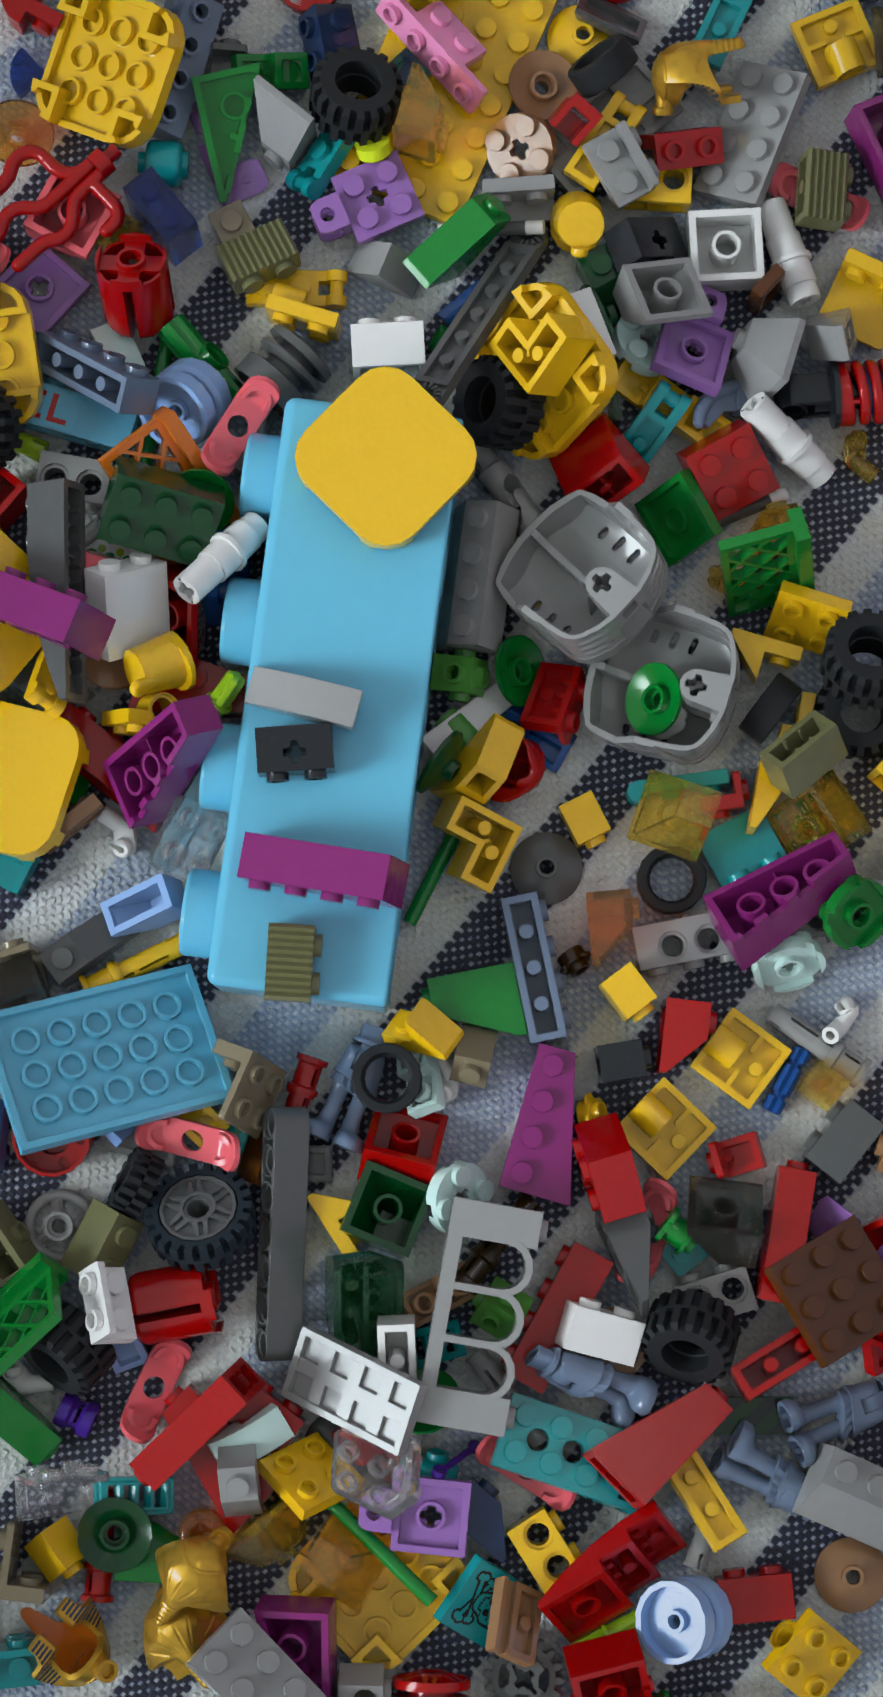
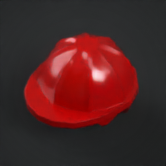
M523 737L506 781L492 795L491 800L495 802H510L539 787L546 771L545 754L537 742Z

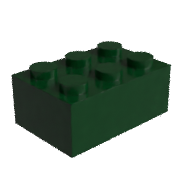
M118 456L97 520L96 539L190 565L197 558L198 554L210 544V539L217 531L226 505L225 487Z

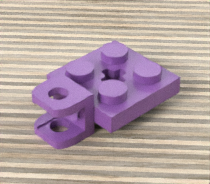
M397 150L392 151L382 161L364 163L331 177V183L335 192L316 200L310 206L312 222L320 240L323 242L338 240L352 234L353 231L358 245L361 246L425 219V213ZM372 191L386 192L388 196L384 198V205L378 207L376 202L369 203L368 198L372 196ZM326 217L333 218L331 221H324Z
M50 249L43 252L24 271L15 272L10 265L0 276V282L18 289L28 300L37 336L39 331L51 332L91 289V285ZM44 281L48 283L46 288L48 294L46 296L39 295L35 297L32 295L34 292L31 286L32 283L36 282L39 285Z
M701 284L706 296L715 303V306H711L714 312L712 317L661 323L649 370L715 398L721 390L735 334L719 327L724 320L727 308L726 295ZM689 346L693 347L694 354L699 357L691 356L686 349Z
M398 1473L396 1489L374 1487L363 1491L360 1499L358 1525L367 1531L391 1534V1551L465 1558L472 1480L436 1479L433 1476ZM373 1505L378 1506L381 1512L373 1513L369 1507ZM430 1505L435 1506L436 1511L442 1513V1519H436L434 1525H428L427 1518L421 1517L420 1514L421 1511H426Z

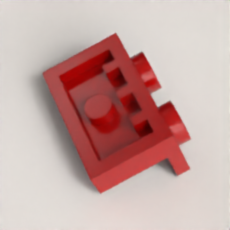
M722 126L639 135L642 141L640 148L653 149L654 162L659 171L721 164L724 162Z
M541 662L519 720L522 728L557 733L560 744L569 745L573 733H577L580 727V713L583 708L586 683L583 668L580 666Z

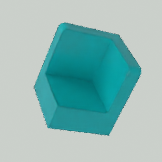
M1 854L0 887L22 897L41 858L37 857L35 862L21 861L15 857Z

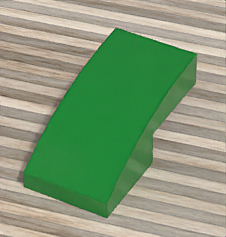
M307 52L231 55V68L259 62L260 69L258 75L279 91L309 89Z

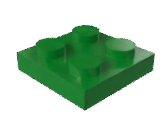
M689 468L678 472L634 504L668 567L680 563L723 533L719 522Z

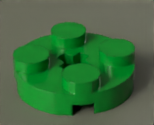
M859 874L848 877L845 883L840 885L832 893L828 901L824 902L819 909V917L823 920V929L826 936L839 947L846 950H851L849 947L854 946L862 949L874 943L883 934V886L875 880L863 878ZM859 909L861 915L855 919L853 915Z

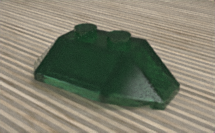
M370 1250L325 1257V1312L329 1335L376 1357V1351L378 1350V1316L404 1315L403 1262Z

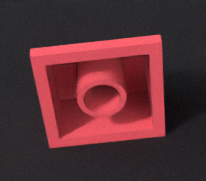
M51 174L37 200L44 198L62 180ZM111 191L119 200H121L122 197L119 194ZM93 193L89 194L81 203L78 231L70 241L62 246L51 249L61 254L87 260L101 235L100 227L111 215L110 211ZM69 195L46 214L27 215L23 222L27 235L35 239L36 237L39 238L42 235L60 230L65 224L66 205Z

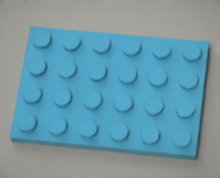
M191 963L0 1010V1092L21 1156L224 1103L232 1081L227 1067L222 1065L224 1059L212 1052L217 1038Z

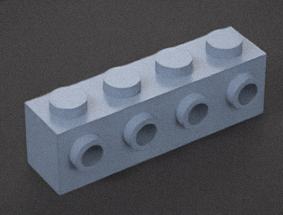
M214 0L165 1L164 8L176 14L183 25L185 45L161 120L152 136L158 140L177 141L183 138L195 101L190 78L203 75L211 51V43L214 41L225 7Z
M62 327L60 332H38L37 346L42 372L118 414L153 415L161 380L148 374L147 367L126 362V356L123 354L103 350L102 343L81 338L82 333L74 329Z
M537 891L500 899V907L510 955L514 965L529 1045L567 1037L566 1029H571L572 1025L568 1007L561 1008L558 993H563L564 987L560 971H553L551 957H556L557 954L553 936H546L543 922L549 921L545 899L539 900Z

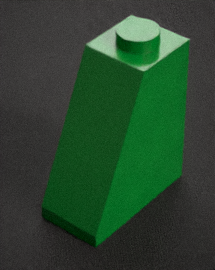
M489 192L474 196L402 263L425 289L455 279L464 272L511 220V217L505 212L503 203L497 197L490 195Z
M513 962L426 979L428 987L421 988L422 998L427 999L454 1022L518 1037L527 1035Z
M1 1376L0 1437L37 1467L43 1460H48L55 1454L62 1438L56 1427Z

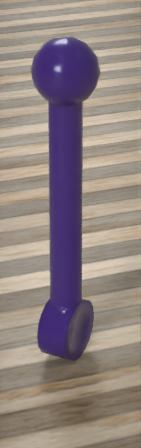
M471 1440L468 1443V1448L444 1465H434L432 1476L436 1479H445L449 1469L469 1455H475L480 1442L478 1440Z

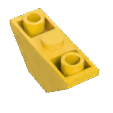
M494 713L459 753L457 761L462 764V767L456 777L451 782L443 779L430 789V792L442 799L448 794H459L480 805H484L506 781L525 734L524 729Z

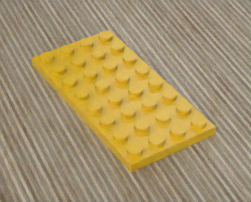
M406 0L416 12L433 3L427 0ZM442 0L487 50L480 61L468 67L487 89V94L477 109L471 114L465 111L389 28L378 55L383 53L388 57V63L394 62L398 67L397 73L401 74L403 79V92L395 126L392 125L389 136L393 147L392 151L397 150L425 213V217L439 223H445L472 198L488 162L485 136L492 130L498 120L509 114L514 103L509 92L511 69L524 54L537 50L558 0ZM434 90L440 99V121L434 112ZM360 94L358 99H367L368 97ZM355 143L334 176L366 163L358 158ZM372 191L373 195L382 199L388 196L386 192Z

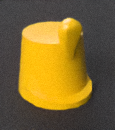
M581 190L570 191L559 197L552 206L550 213L551 236L557 246L571 253L572 256L577 258L587 257L589 250L593 249L602 238L605 226L604 209L599 200L591 193Z
M167 631L126 650L123 654L124 671L130 684L129 691L134 697L140 698L143 695L173 688L181 691L188 690L196 684V669L192 655L187 645L174 631Z

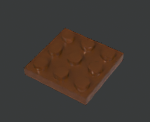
M855 1215L848 1217L763 1270L821 1368L831 1365L883 1331V1261Z

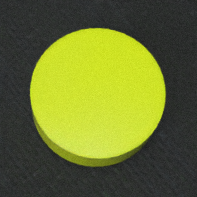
M382 134L381 140L376 143L368 140L367 145L359 146V143L355 142L358 158L366 163L382 161L393 150L389 134L387 136Z

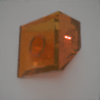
M630 889L586 893L592 970H600L633 929V919H640L638 897H631Z

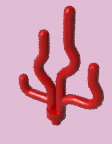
M32 144L20 146L6 159L3 172L0 175V196L16 180L20 165L29 159L38 161L50 174L62 181L41 200L12 202L0 212V244L6 238L10 223L14 218L21 215L35 216L46 214L69 195L66 205V220L63 227L56 232L40 236L20 253L11 265L15 272L24 271L47 249L62 246L73 238L78 231L80 223L81 203L91 193L98 198L111 214L109 219L100 227L101 236L109 238L119 230L125 217L124 206L102 183L116 171L113 162L122 155L114 144H111L103 152L96 148L84 161L71 167L62 165L47 150Z

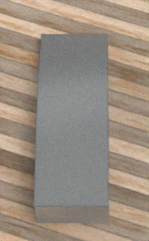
M254 666L244 703L315 723H331L332 726L354 731L363 699V691L311 677Z

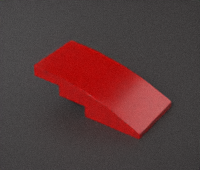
M653 1499L621 1520L591 1544L559 1576L537 1603L538 1607L562 1635L572 1643L632 1608L634 1604L629 1594L660 1577L661 1575L656 1564L685 1548L687 1543L681 1532Z

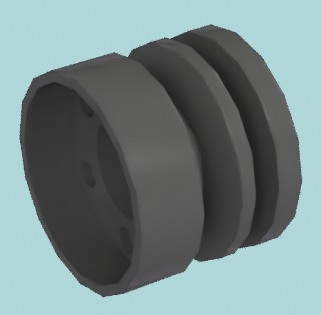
M275 324L270 329V334L276 342L268 337H263L260 340L261 346L268 357L265 359L261 355L250 351L234 369L243 383L250 377L257 375L273 380L278 385L281 396L272 410L277 411L279 416L283 418L285 405L290 399H304L298 390L300 386L312 393H317L319 385L314 378L326 383L332 375L328 367L321 360L320 355L307 341L299 335L292 333L281 324Z

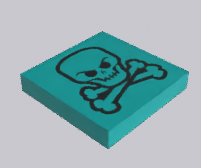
M475 1553L433 1617L440 1623L485 1648L495 1578L507 1576L510 1581L525 1583Z

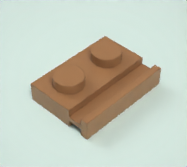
M94 793L88 797L84 795L78 799L79 801L69 807L70 812L65 815L60 830L65 834L60 846L97 818L105 809L103 803ZM55 845L47 853L52 854L59 847Z
M507 1576L495 1578L485 1651L495 1652L498 1657L524 1668L535 1666L542 1611L537 1603L544 1596V1593L518 1581H510Z

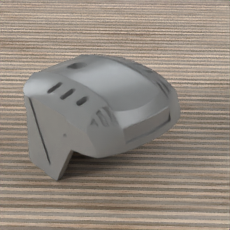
M581 489L564 496L550 505L524 530L508 551L500 566L496 578V586L505 602L522 622L525 621L541 637L562 651L568 658L579 663L593 664L618 654L651 621L664 602L669 587L670 572L667 562L654 539L626 506L620 501L609 503L599 496ZM606 529H609V532L602 539H599V535ZM623 539H626V542L617 551H613ZM640 551V555L631 564H628V561ZM538 603H542L538 611L534 612L535 606ZM552 616H557L551 624L548 622ZM567 628H571L569 633H565Z
M678 604L661 606L651 621L618 654L598 663L590 664L583 700L586 727L596 738L620 750L625 749L643 756L675 762L680 765H694L704 761L719 746L726 734L740 692L741 671L739 654L732 632L722 623L704 616L696 610ZM658 631L660 634L656 642L651 643L650 640L654 632ZM679 634L680 637L675 647L670 649L669 645L674 635ZM697 639L699 643L694 653L690 655L688 651L693 640ZM653 662L666 664L677 673L680 679L679 687L683 698L682 708L687 712L684 729L668 738L667 743L648 736L647 739L642 738V734L634 732V728L626 714V691L633 675L644 665ZM625 725L630 726L628 736L623 735Z

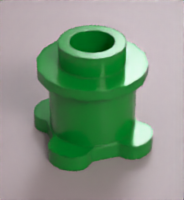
M677 1206L658 1227L653 1239L658 1242L662 1238L675 1249L674 1253L676 1255L682 1251L688 1254L701 1238L696 1233L700 1226L697 1224L693 1226L682 1218L679 1214L681 1209Z

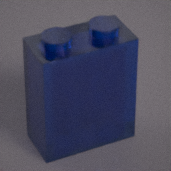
M152 166L148 167L123 187L131 214L144 230L151 235L155 243L159 244L163 250L164 247L166 248L167 258L175 267L203 245L197 221Z

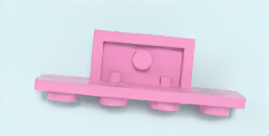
M381 0L376 8V13L469 114L474 112L487 94V89L468 67L483 58L487 52L485 47L442 0L440 2H433L417 12L406 0Z

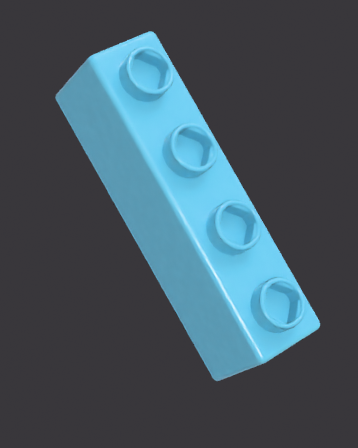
M292 398L286 403L284 408L281 436L252 433L247 441L240 484L239 514L242 517L247 512H254L263 518L265 522L269 523L261 580L233 577L229 580L222 612L219 658L224 664L249 667L245 698L254 666L362 690L363 699L354 731L332 726L335 772L327 773V779L308 781L305 780L304 775H290L289 782L267 783L266 777L260 778L257 772L255 728L317 723L244 703L241 725L222 723L223 730L202 762L199 784V804L201 808L229 812L221 871L198 868L190 870L181 909L179 952L184 956L209 959L207 978L219 990L264 997L269 923L315 925L316 934H323L322 956L314 957L313 972H320L319 995H312L311 1003L386 1013L389 1010L402 909L380 906L379 910L356 906L357 901L343 899V904L320 900V894L307 892L306 898L284 894L285 888L271 886L270 892L248 888L249 882L238 878L237 872L245 832L388 854L408 863L417 799L416 784L420 776L424 746L423 739L431 693L429 688L434 653H436L456 495L413 538L414 540L402 549L401 547L389 550L370 548L361 542L360 538L309 488L306 489L298 477L294 458L297 442L305 430L333 402ZM455 418L463 426V420ZM298 745L292 746L290 753H285V756L291 758L292 763L299 762V756L306 755V752L300 751Z

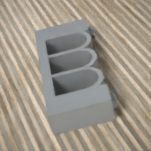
M453 1196L421 1381L428 1384L416 1422L498 1437L505 1436L506 1428L513 1429L516 1407L510 1406V1397L504 1395L509 1391L514 1381L515 1365L505 1347L511 1345L520 1336L524 1326V1312L519 1301L513 1295L520 1293L529 1284L533 1274V1259L527 1248L537 1250L538 1243H545L549 1221L543 1220L544 1212ZM463 1237L515 1247L521 1253L524 1260V1270L520 1279L508 1287H493L455 1280ZM457 1289L496 1296L507 1300L515 1312V1322L512 1329L506 1336L499 1339H485L446 1332L453 1290ZM444 1341L497 1352L505 1362L506 1373L503 1381L490 1391H475L437 1384Z

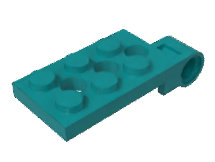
M515 1392L511 1393L510 1406L516 1407L513 1429L506 1428L505 1436L497 1438L489 1465L592 1499L593 1502L629 1515L639 1509H634L582 1456L586 1450L623 1430L622 1428ZM531 1430H540L546 1436V1446L543 1450L534 1451L529 1447L527 1436ZM568 1441L577 1443L581 1448V1457L576 1463H570L563 1457L562 1448Z

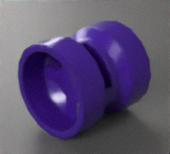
M65 1393L52 1424L61 1428H72L76 1435L86 1439L102 1405L94 1401L85 1402L79 1396ZM81 1407H83V1409H82V1411H81V1413H80V1415H79V1418H78L77 1422L74 1423L75 1420H76V1418H77V1416H78V1413H79Z

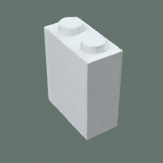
M136 551L130 553V558L121 560L114 558L102 559L98 561V565L84 568L85 594L88 596L86 603L116 619L101 659L108 662L123 659V654L126 650L170 631L167 562L153 557L152 554Z

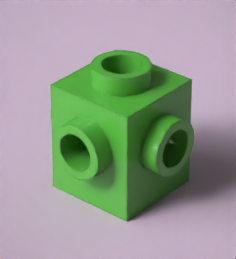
M455 649L454 655L434 653L430 690L449 695L448 700L470 703V697L483 698L484 691L490 681L487 661L476 658L475 651Z
M496 1276L490 1286L508 1287L511 1284ZM521 1291L513 1296L519 1301L525 1318L534 1299ZM479 1293L475 1295L471 1304L476 1309L469 1321L498 1339L506 1336L515 1322V1312L512 1305L500 1297Z

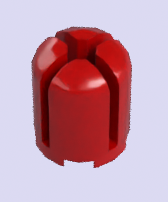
M137 232L120 234V241L110 244L103 251L100 246L94 256L104 318L110 328L120 336L133 338L136 329L134 317L136 316L140 339L153 337L172 320L175 310L166 248L164 247L163 250L159 244L153 242L149 234Z
M178 1264L176 1268L166 1266L140 1271L129 1278L127 1285L137 1339L140 1343L153 1345L222 1332L224 1330V1321L217 1322L216 1317L219 1301H222L216 1271L207 1270L209 1264H205V1272H197L193 1264L190 1272L181 1269L180 1264Z

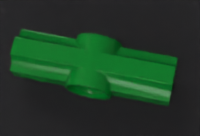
M183 313L168 322L158 333L161 340L177 359L193 357L206 361L218 370L226 381L233 400L243 384L228 368L229 361L224 352L214 343L206 342Z

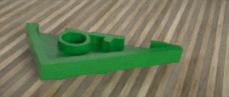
M259 62L190 78L219 203L228 201L232 189L235 169L247 125L246 122L252 104L254 92L253 79L259 74Z

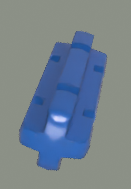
M800 1046L792 1047V1052L787 1057L789 1059L788 1063L783 1064L770 1088L773 1090L772 1093L767 1094L762 1104L765 1110L775 1115H779L786 1105L785 1098H789L803 1073L801 1068L806 1067L811 1057V1053Z

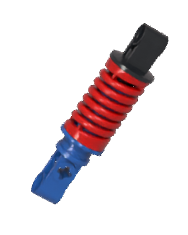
M872 359L865 360L863 364L857 360L850 362L828 361L826 373H791L789 381L773 396V401L786 416L791 417L794 421L828 417L831 428L839 429L840 427L854 426L856 424V410H858L861 425H868L871 422V414L875 424H882L883 359H879L877 363Z

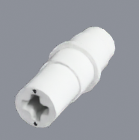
M775 197L764 201L761 207L762 232L766 240V248L772 261L770 269L777 263L785 270V277L781 288L787 296L792 309L809 306L821 298L817 286V278L810 262L812 259L811 251L806 250L800 232L794 226V221L785 198Z
M764 392L755 394L744 404L740 411V416L764 439V443L776 454V460L781 465H787L798 478L803 479L812 489L822 486L831 478L835 471V465L826 457V453L812 440L813 435L807 429L802 430L791 417L786 416Z
M247 512L223 532L215 533L210 539V544L174 579L173 584L179 596L190 604H197L219 583L224 582L235 571H241L247 565V560L267 539L268 525L265 520L254 512Z

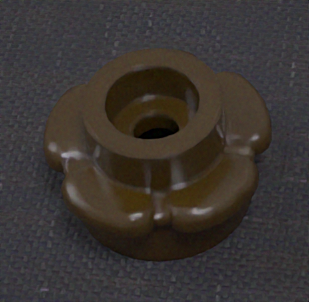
M575 945L566 950L557 959L561 967L560 973L562 975L570 974L572 977H577L584 973L590 967L588 962L591 956L590 951H585L581 945Z

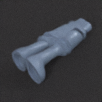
M364 1022L359 1036H353L352 1040L354 1043L351 1042L337 1065L333 1068L335 1072L330 1077L334 1081L321 1112L316 1118H310L311 1136L328 1143L330 1142L339 1112L347 1094L350 1093L353 1096L350 1106L331 1143L347 1151L362 1155L364 1142L359 1136V1128L366 1106L360 1102L354 1093L351 1077L354 1064L361 1053L373 1045L384 1043L381 1034L385 1029ZM385 1057L373 1061L366 1070V1087L376 1098L385 1066Z
M541 1345L534 1347L525 1357V1365L536 1369L537 1376L544 1378L548 1383L563 1390L569 1396L577 1398L596 1396L611 1404L610 1419L612 1424L622 1429L631 1425L636 1413L642 1416L647 1415L657 1398L658 1386L655 1380L642 1375H631L614 1371L612 1363H604L600 1358L583 1356L572 1351L562 1350L561 1347L547 1349Z
M879 1377L874 1381L843 1385L840 1389H836L832 1396L799 1406L791 1399H783L777 1403L780 1425L786 1433L794 1432L812 1421L835 1413V1420L787 1437L788 1446L801 1467L806 1468L814 1464L817 1458L816 1448L819 1442L826 1443L837 1438L843 1444L848 1437L854 1439L859 1433L883 1421V1378Z
M745 1419L741 1420L733 1430L728 1445H721L713 1454L708 1465L712 1476L720 1480H731L761 1493L764 1501L770 1503L771 1508L781 1509L793 1515L801 1516L792 1512V1509L807 1473L794 1465L790 1459H787L785 1462L779 1452L775 1459L762 1452L754 1444V1426ZM743 1464H746V1465H748V1466L753 1467L754 1469H756V1470H758V1471L764 1473L765 1475L769 1476L770 1478L767 1479V1478H765V1477H763V1476H761V1475L755 1473L754 1471L750 1470L749 1468H747V1467L744 1466ZM802 1516V1519H803V1520H805V1521H809V1520H810V1519H808V1518Z

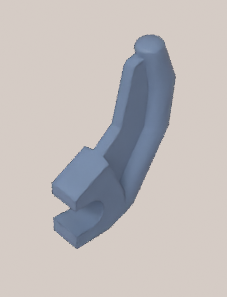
M729 380L722 383L721 390L715 398L705 393L694 406L693 426L695 428H708L721 414L731 413L732 416L741 417L740 411L748 399L739 381Z

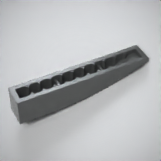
M66 478L27 483V498L25 501L27 510L26 546L30 582L34 583L36 577L56 584V591L65 593L66 588H70L86 595L84 568L86 567L85 485ZM40 637L46 663L59 699L78 704H87L86 656L73 648L69 650Z

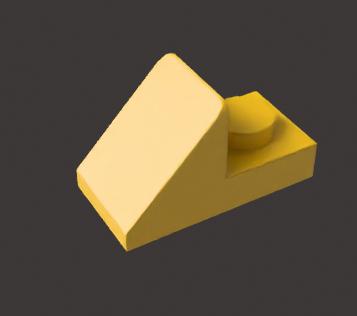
M733 628L731 631L739 654V660L753 684L757 680L763 657L769 659L768 664L781 669H789L790 665L797 666L800 662L804 647L738 628Z
M421 998L412 1011L399 1009L381 1035L384 1043L400 1045L412 1052L446 1060L464 1036L463 1029L431 1002Z
M318 1193L308 1195L307 1200L345 1259L359 1252L360 1250L356 1244L360 1240L339 1230L342 1224L340 1219L345 1216L351 1200Z

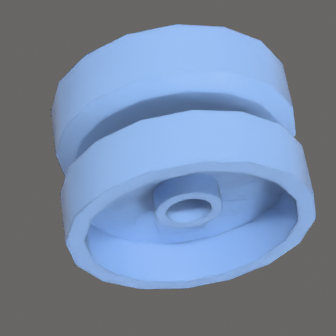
M193 357L180 358L155 376L161 382L154 411L161 406L174 410L196 445H199L209 437L232 402L228 385L218 370L206 361ZM139 415L142 425L153 418L151 415ZM156 430L152 431L149 435L160 444V436Z
M703 1575L681 1576L649 1586L640 1597L635 1612L636 1630L642 1645L652 1657L664 1664L680 1665L718 1653L728 1642L733 1628L732 1608L726 1593L715 1581Z

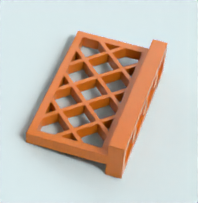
M164 406L159 407L153 412V415H151L152 419L97 459L110 480L114 471L111 462L122 454L133 455V460L140 462L141 457L157 459L156 467L164 469L165 461L177 462L180 472L196 468L211 471L203 463L200 457V449L176 412ZM156 430L161 438L159 453L142 452L144 437ZM135 445L134 450H129L132 446ZM167 448L172 456H166ZM235 503L232 517L225 527H229L234 521L241 518ZM163 558L167 562V566L177 564L175 561Z

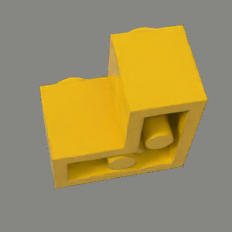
M547 312L541 322L532 319L507 317L489 346L527 394L558 397L596 342V339L577 316Z
M454 793L445 795L431 823L432 826L461 841L445 874L476 890L491 894L523 827L463 795Z

